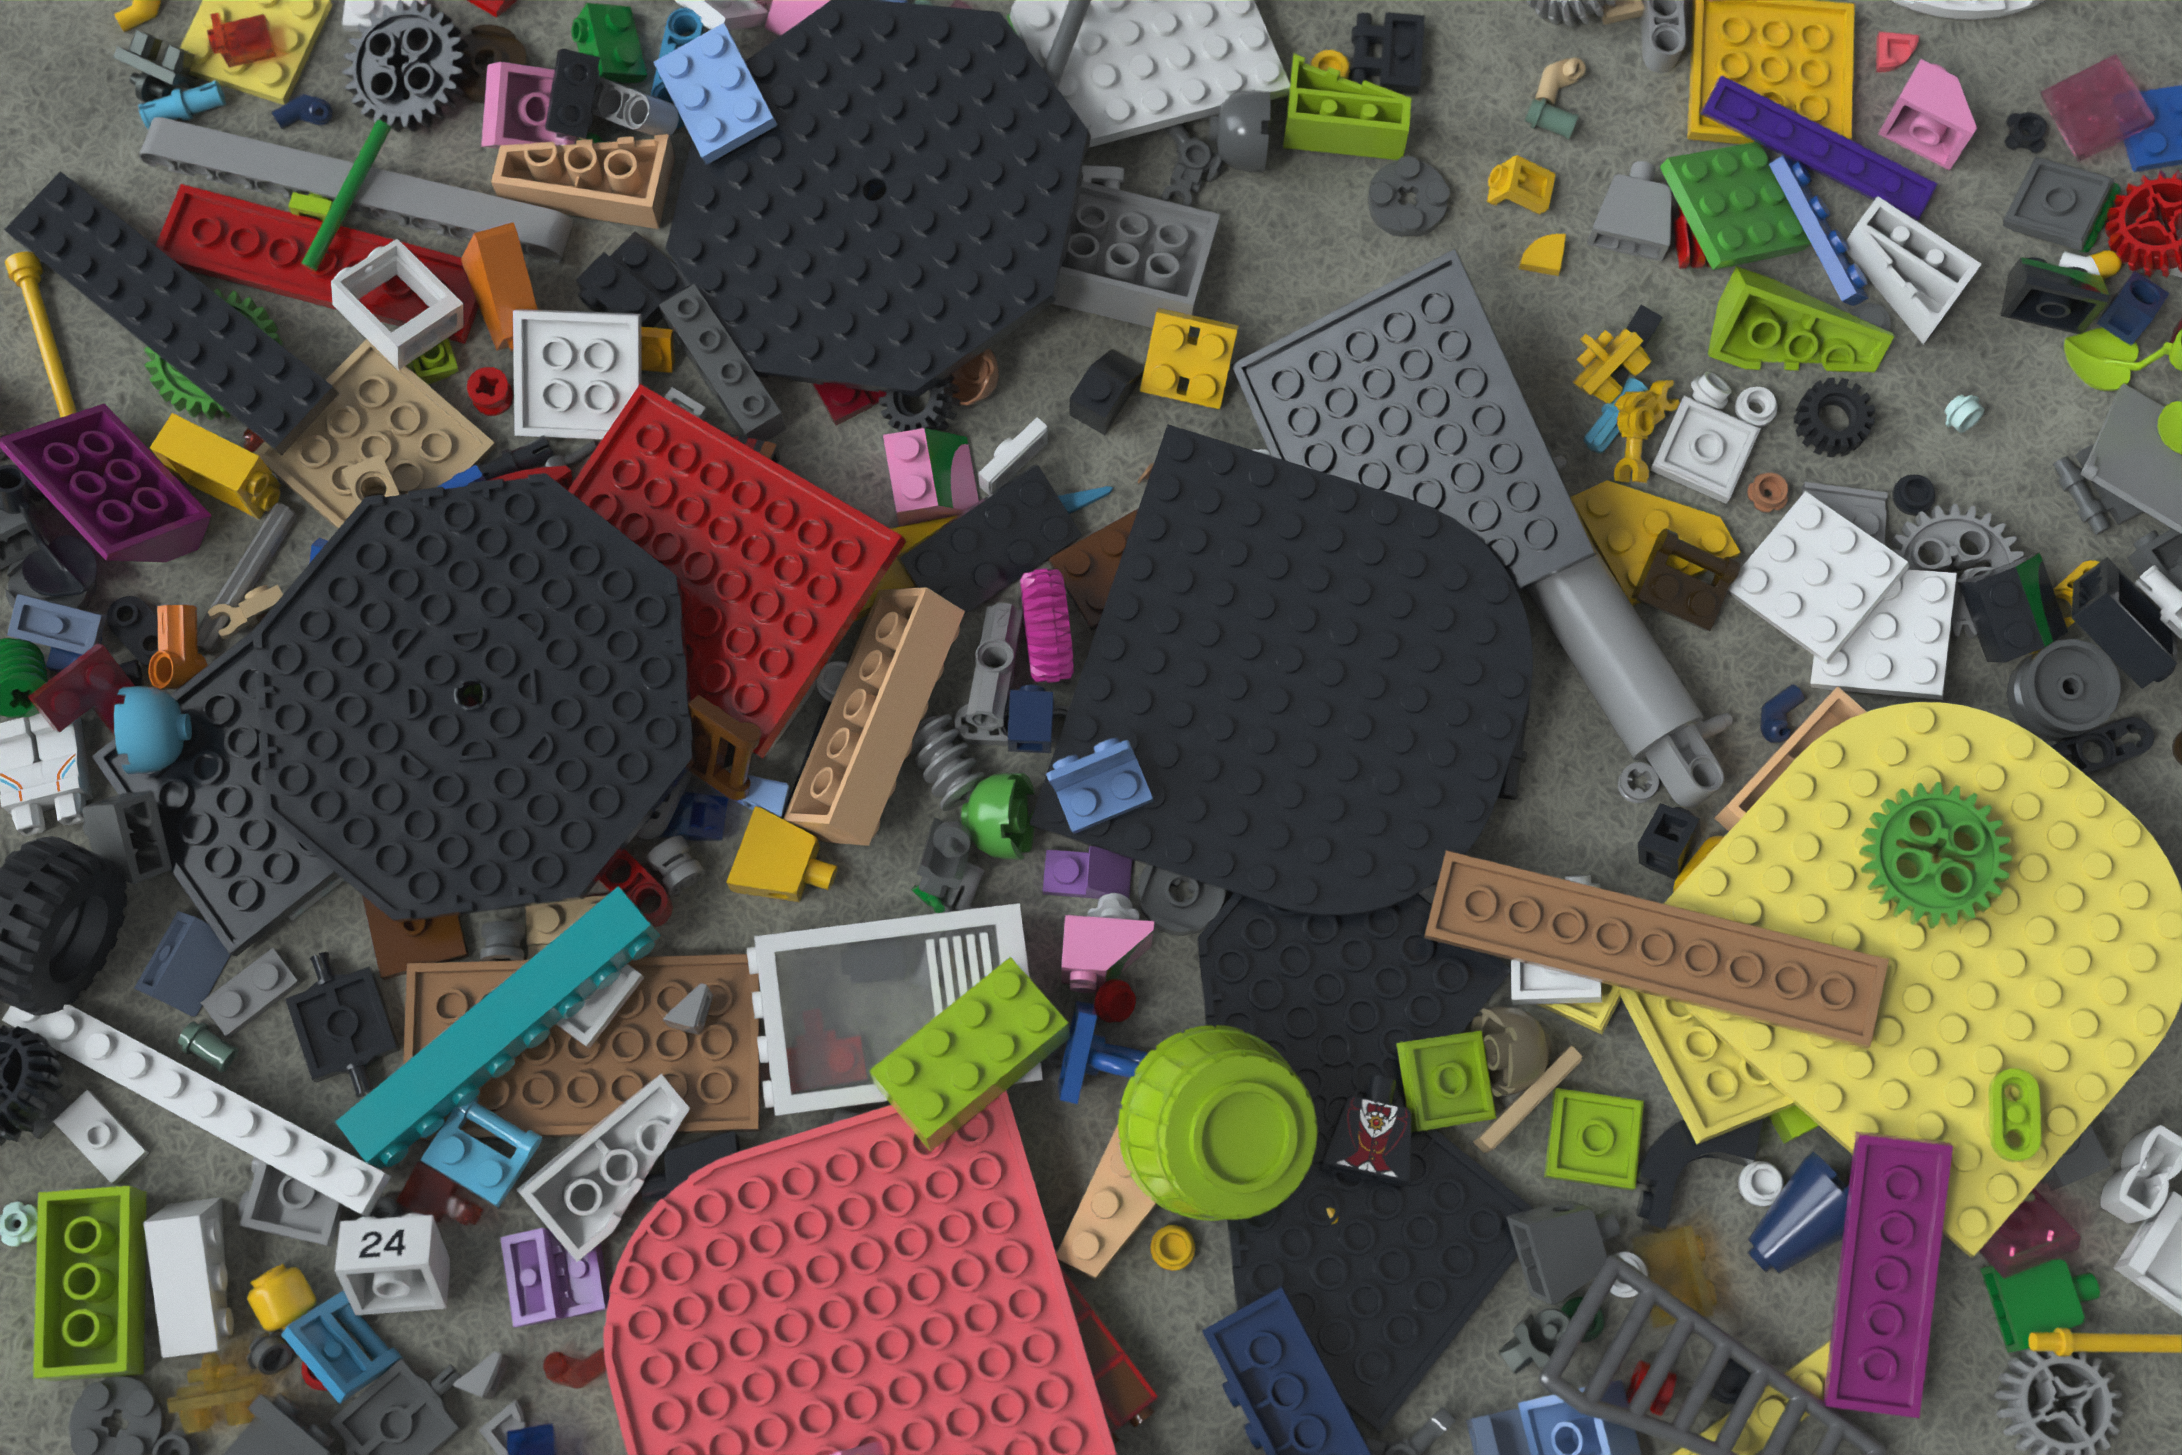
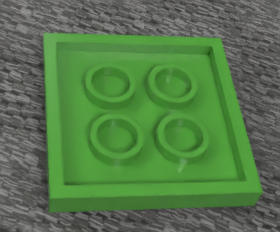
M1757 142L1668 157L1660 166L1712 270L1798 253L1811 245L1769 166L1770 161L1761 144Z

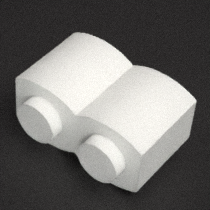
M2162 1125L2134 1136L2123 1151L2121 1170L2113 1174L2103 1188L2101 1208L2127 1224L2145 1220L2155 1215L2165 1203L2169 1191V1180L2182 1170V1137Z

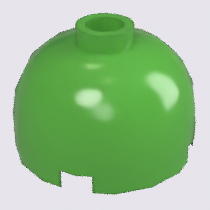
M1002 773L988 777L978 783L972 791L969 801L962 806V825L966 826L970 831L972 841L976 847L992 857L1022 860L1025 857L1021 852L1029 853L1032 848L1034 827H1031L1029 823L1033 812L1028 818L1027 795H1035L1032 782L1025 773ZM1005 833H1014V834L1005 836Z

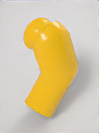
M133 0L132 6L115 13L114 16L122 30L126 32L155 18L158 14L160 0Z

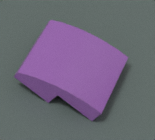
M539 1228L500 1237L514 1328L607 1310L609 1292L601 1243L576 1262L547 1228Z

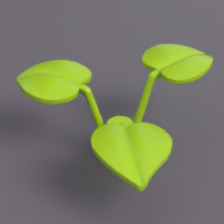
M2104 328L2092 329L2080 335L2066 337L2064 351L2073 371L2087 385L2101 391H2116L2123 383L2128 385L2131 370L2140 371L2165 355H2169L2171 364L2176 369L2182 371V329L2177 334L2174 343H2164L2161 349L2140 362H2135L2139 354L2136 341L2130 346ZM2176 401L2164 407L2158 418L2157 429L2164 444L2181 455L2182 401Z

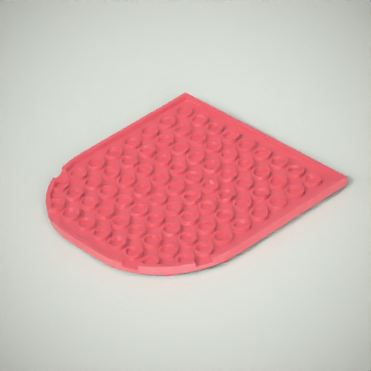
M1007 1091L998 1096L931 1152L893 1106L890 1105L718 1159L688 1176L686 1181L678 1185L664 1199L662 1198L657 1202L630 1238L618 1262L609 1289L610 1297L603 1337L609 1385L627 1455H831L877 1441L882 1442L884 1455H1117Z

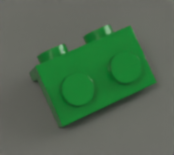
M586 3L578 17L573 20L571 27L572 39L577 43L578 51L600 57L598 69L602 78L623 83L643 82L647 72L631 6Z

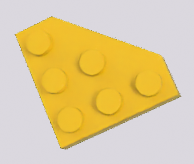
M1608 480L1571 497L1594 547L1632 606L1640 603V601L1631 597L1659 533L1665 528L1677 533L1678 539L1722 559L1725 557L1734 559L1741 553L1721 517ZM1673 554L1668 556L1665 563L1692 577L1708 571Z

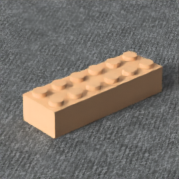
M927 587L878 591L783 820L812 834L822 842L869 846L871 839L879 830L880 817L887 800L895 791L896 778L903 761L911 752L912 739L919 722L927 713L928 700L935 683L943 674L944 661L951 644L959 635V625L965 613L964 610Z

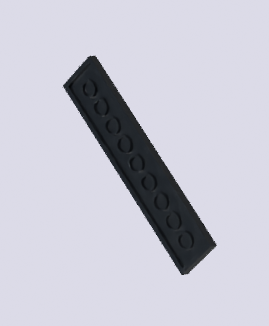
M61 171L4 229L29 252H34V255L281 456L339 395L338 391L331 384Z

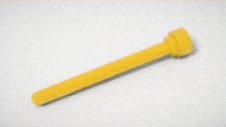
M34 252L15 253L5 260V265L10 280L14 281L22 289L61 418L77 411L38 286L43 269L39 258L34 255Z

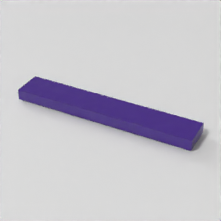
M1722 75L1718 78L1700 113L1795 162L1800 161L1805 167L1873 201L1877 196L1915 221H1919L1937 186V183Z

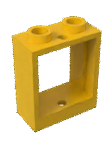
M174 413L170 415L150 446L152 452L177 479L260 520L265 511H271L280 498L279 488L281 484L260 456Z

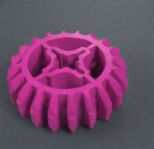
M1047 568L1034 569L1033 572L1023 573L1020 579L1031 677L1035 682L1047 683L1069 679L1074 672L1063 575L1058 569L1047 570Z

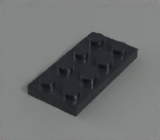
M1034 464L896 558L916 588H929L964 610L965 615L1020 578L1023 573L1029 572L1082 536L1039 465Z

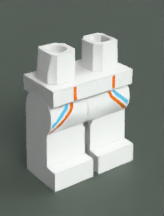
M41 713L29 717L30 722L22 717L0 723L1 807L12 815L17 831L23 836L42 833L46 830L43 811L56 808L58 822L62 825L84 822L83 807L86 806V800L93 799L91 786H89L90 777L80 717L60 733L52 729Z

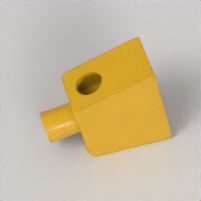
M755 806L726 883L730 890L736 893L800 902L806 884L829 891L836 877L837 866L816 859L820 844L815 836L763 808Z

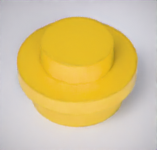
M1164 1226L1154 1234L1151 1240V1256L1155 1263L1165 1270L1177 1271L1183 1269L1193 1259L1195 1253L1194 1239L1181 1226Z

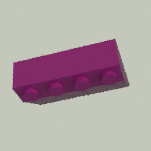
M105 403L0 438V448L106 561L166 563L200 548L212 515Z

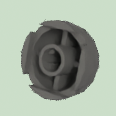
M1246 90L1232 94L1222 103L1219 116L1210 117L1209 141H1217L1219 156L1227 165L1236 170L1245 172H1263L1265 170L1271 104L1269 91Z

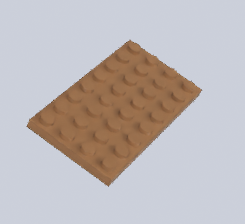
M747 954L643 957L636 961L631 960L628 965L642 974L644 979L590 1049L555 1024L549 1029V1036L541 1044L534 1048H526L514 1058L515 1063L509 1071L500 1077L490 1078L479 1088L480 1092L477 1096L480 1105L525 1132L532 1130L542 1136V1138L581 1137L649 1082L662 1074L690 1108L674 1134L760 1131V1059L757 1037L760 1036V1018L755 1019L752 992L760 991L759 974H749ZM529 960L408 963L403 1065ZM700 983L706 984L714 996L703 1032L700 1035L668 1027L663 1020L664 1017ZM452 1111L443 1118L444 1123L446 1122ZM467 1119L461 1129L477 1140L501 1139L470 1119ZM442 1126L430 1136L420 1137L416 1141H433Z

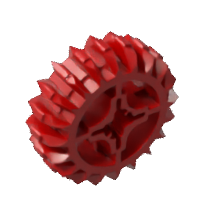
M2160 170L2157 175L2158 179L2151 181L2143 174L2141 179L2142 185L2137 187L2128 183L2126 187L2127 195H2116L2114 200L2115 207L2108 209L2107 217L2109 222L2106 223L2105 231L2107 237H2109V248L2121 259L2122 264L2128 263L2129 269L2132 272H2137L2144 267V273L2149 278L2156 270H2161L2162 275L2166 278L2170 274V269L2178 267V270L2182 272V238L2179 240L2182 235V173L2179 170L2176 171L2172 178H2166L2165 173ZM2148 209V211L2143 216L2139 217L2144 211ZM2158 216L2162 218L2163 223L2167 224L2170 232H2167L2165 226L2161 225Z

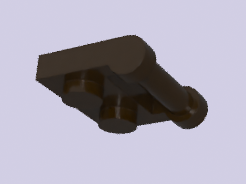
M1665 528L1659 533L1631 598L1695 627L1711 631L1730 584L1734 582L1739 574L1741 564L1730 557L1722 559L1678 539L1677 533ZM1673 554L1714 573L1715 576L1711 585L1666 565L1668 556Z

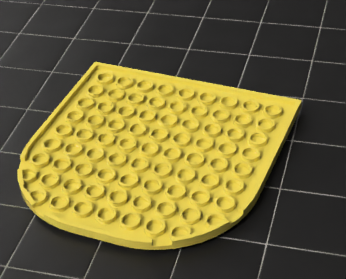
M1942 702L1896 704L1860 714L1830 729L1812 742L1787 767L1664 903L1710 916L1889 959L1872 1042L1868 1049L1682 1002L1678 1003L1691 1012L1694 1017L1741 1058H1744L1749 1065L1765 1079H1768L1781 1093L1790 1098L1797 1107L1852 1155L1856 1131L1942 1141L1952 1144L1953 1150L1942 1233L1969 1257L1977 1254L2147 1060L2165 1037L2182 1002V890L2168 858L2155 838L2120 802L2033 733L2007 719L1987 711L1963 705ZM1936 782H1941L1943 794L1948 795L1956 785L1960 786L1959 799L1964 801L1973 793L1977 794L1974 804L1977 810L1988 805L1992 807L1990 813L1986 816L1988 822L2003 821V824L1995 831L1996 837L2010 838V842L1999 849V852L2012 856V860L2008 864L1999 866L2000 869L2010 874L2009 878L2005 882H1994L2002 890L2001 895L1997 898L1985 895L1990 903V907L1986 911L1982 912L1973 906L1975 918L1969 922L1958 913L1957 924L1950 928L1943 916L1940 917V921L1935 928L1929 927L1927 916L1924 915L1915 925H1912L1910 922L1911 911L1907 909L1895 917L1893 913L1897 903L1891 900L1880 905L1878 902L1885 891L1882 887L1869 890L1867 887L1876 878L1875 873L1861 872V868L1872 861V858L1859 854V850L1865 845L1873 844V842L1865 839L1862 833L1866 828L1878 829L1869 818L1874 812L1886 815L1881 804L1887 798L1898 805L1896 794L1900 789H1904L1913 797V789L1918 783H1922L1927 794H1930ZM1911 818L1909 820L1910 829L1914 834L1922 837L1929 836L1930 829L1924 820L1920 818ZM1964 832L1954 833L1953 839L1958 848L1964 851L1973 850L1974 843L1968 834ZM1901 840L1896 841L1898 847L1904 849L1912 848ZM1932 847L1928 852L1932 854V862L1938 864L1943 858L1938 856L1939 849ZM1907 859L1897 860V870L1903 877L1910 879L1917 877L1916 866ZM1966 861L1958 862L1966 866L1969 870H1974V865L1972 863ZM1949 873L1941 875V883L1945 890L1951 893H1959L1961 891V884L1956 876ZM2011 1068L2022 1069L2030 1073L2039 1086L2041 1145L2034 1156L2021 1162H2009L2002 1159L1995 1153L1990 1142L1989 1085L1997 1074ZM2011 1085L2005 1087L2004 1093L2006 1098L2010 1101H2017L2019 1098L2018 1090ZM2014 1131L2007 1133L2006 1140L2008 1144L2012 1147H2019L2021 1143L2020 1136Z

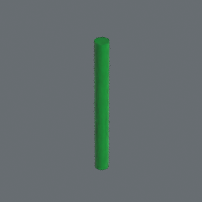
M376 120L301 263L305 267L317 271L392 129L387 123Z

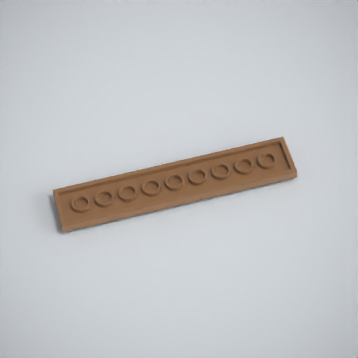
M1450 851L1445 852L1425 933L1426 939L1865 1049L1871 1046L1889 959Z

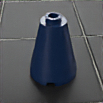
M1814 1151L1803 1159L1748 1238V1241L1754 1247L1747 1253L1766 1273L1773 1267L1780 1274L1843 1240L1849 1186H1846L1836 1176L1837 1173Z

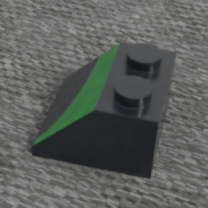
M2020 257L2008 273L2001 316L2080 335L2108 304L2110 295L2102 276L2088 273L2080 267L2065 268L2048 264L2044 259L2037 257Z
M2040 553L2032 554L1958 583L1987 662L2005 663L2045 648L2068 633Z

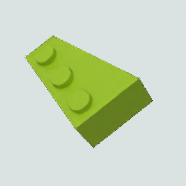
M1293 54L1283 148L1398 160L1404 156L1409 133L1411 98L1365 80L1362 85L1340 77L1339 70L1328 67L1327 71L1306 64L1305 57Z

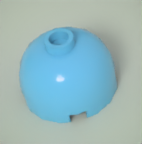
M135 686L121 688L117 695L125 696L124 704H115L114 733L118 754H127L130 762L128 765H122L123 770L128 774L150 773L159 771L175 762L182 752L184 740L191 739L192 725L189 714H182L178 702L168 692L156 687Z

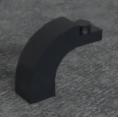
M1763 1118L1700 1144H1696L1684 1119L1661 1134L1646 1150L1637 1168L1636 1183L1650 1186L1649 1192L1644 1190L1641 1192L1637 1205L1636 1216L1643 1218L1641 1230L1656 1234L1666 1230L1675 1184L1681 1170L1687 1163L1701 1158H1715L1747 1166L1755 1161Z

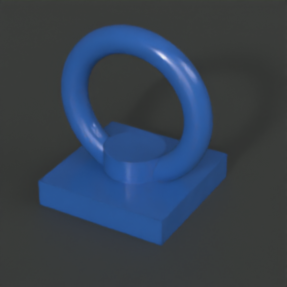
M1075 1002L1069 1030L1070 1038L1066 1043L1057 1085L1061 1101L1078 1104L1084 1074L1097 1076L1099 1070L1127 1078L1133 1077L1135 1069L1148 1054V1052L1105 1044V1037L1094 1035L1097 1014L1094 1005L1090 1003Z

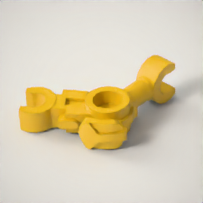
M1657 380L1652 383L1650 390L1646 392H1624L1625 394L1615 402V406L1619 411L1617 426L1622 437L1626 438L1625 456L1616 464L1614 469L1615 481L1629 483L1632 470L1633 482L1647 483L1649 469L1641 458L1643 440H1648V435L1652 433L1654 426L1665 418L1664 411H1674L1678 408L1680 404L1679 399H1667V391L1674 385L1673 380Z

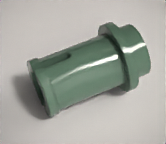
M1534 98L1525 118V122L1532 124L1530 128L1534 129L1535 126H1538L1569 139L1579 115L1545 103L1546 98H1542L1541 101Z
M194 1021L189 1023L178 1038V1044L183 1046L182 1051L185 1054L193 1053L217 1068L219 1072H225L238 1055L239 1049L208 1031L209 1026L206 1023L198 1024Z

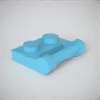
M476 1097L464 1107L458 1108L455 1106L420 1160L499 1208L539 1147L542 1136L532 1130L523 1131L480 1105ZM467 1119L516 1147V1152L512 1158L508 1159L462 1131L461 1129Z

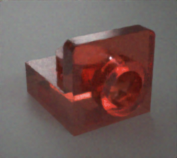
M219 12L210 14L213 29L207 30L211 48L214 54L221 53L229 68L276 57L269 22L265 14L224 23Z

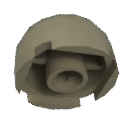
M1497 1006L1480 1010L1483 1015L1473 1018L1470 1032L1482 1030L1493 1096L1513 1095L1527 1090L1546 1070L1552 1051L1549 1035L1529 1012L1512 1006Z

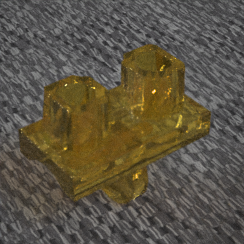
M216 1352L204 1354L202 1368L188 1370L187 1372L189 1384L203 1383L179 1387L176 1396L167 1399L169 1413L179 1412V1418L186 1434L209 1429L214 1424L211 1406L225 1405L228 1425L235 1426L250 1423L255 1418V1415L248 1408L262 1389L261 1374L223 1380V1378L237 1375L236 1364L228 1363L221 1365Z

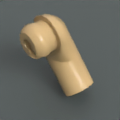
M1574 57L1548 65L1543 71L1535 99L1541 101L1542 98H1546L1545 103L1554 106L1558 90L1574 84L1584 76L1586 71L1584 62Z

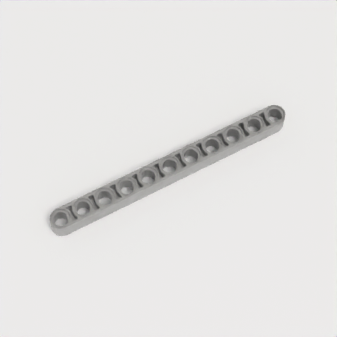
M160 117L152 120L139 153V158L151 167H156V164L169 167L168 171L194 176L195 173L207 176L206 180L231 186L233 182L245 185L244 189L269 195L271 191L284 194L282 198L291 199L293 192L303 195L314 193L328 197L332 202H334L354 164L349 161ZM371 167L349 210L361 212L359 216L383 222H386V219L399 221L398 225L421 231L429 228L437 230L438 235L463 240L464 237L472 238L476 232L514 222L523 255L539 259L543 255L554 258L553 262L556 263L562 260L573 227L572 219L559 211Z

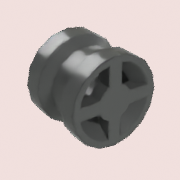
M493 921L482 925L481 936L485 939V947L480 952V961L525 960V952L521 949V941L526 936V927L523 924L511 921Z

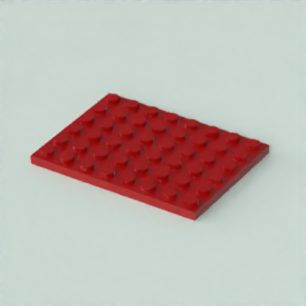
M639 384L568 489L570 493L680 579L691 701L700 695L713 705L723 709L725 713L740 723L749 722L757 725L760 728L761 736L759 745L753 749V753L762 759L907 542L902 535Z

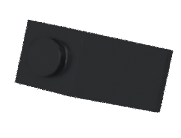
M1113 349L1109 350L1091 364L1070 396L1069 416L1105 435L1143 377L1145 367Z

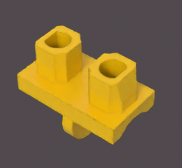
M1625 328L1615 339L1607 330H1604L1596 340L1585 333L1579 341L1586 350L1576 359L1585 370L1573 383L1581 391L1589 395L1592 394L1605 403H1611L1623 389L1611 374L1622 365L1631 375L1636 376L1651 362L1644 349L1640 346L1643 340L1635 332L1631 333Z

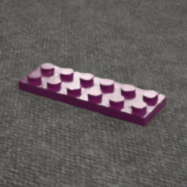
M1856 1131L1823 1402H1825L1827 1407L1920 1418L1953 1145L1949 1142Z

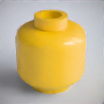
M283 1263L252 1280L251 1284L254 1288L250 1290L247 1296L248 1302L262 1327L269 1332L280 1328L284 1331L287 1325L312 1310L317 1302L316 1296L302 1271L297 1267L286 1269Z

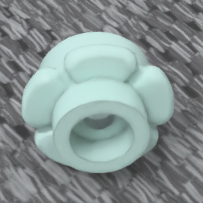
M1959 395L1954 398L1945 409L1947 414L1946 426L1949 428L1952 425L1960 433L1974 426L1984 413V408L1978 403L1979 398L1973 395L1966 397Z
M18 1201L6 1205L3 1209V1214L0 1215L2 1242L8 1246L17 1247L21 1243L32 1241L37 1235L38 1210L30 1204L25 1206L22 1202ZM16 1220L21 1221V1225L19 1228L14 1227V1222Z

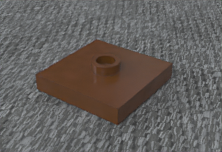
M362 895L379 973L383 980L407 974L408 963H443L469 956L460 915L396 922Z

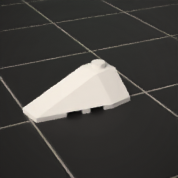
M660 1074L549 1161L516 1190L576 1262H578L615 1230L624 1211L634 1195L638 1193L644 1183V1179L659 1155L666 1148L690 1108L664 1076Z

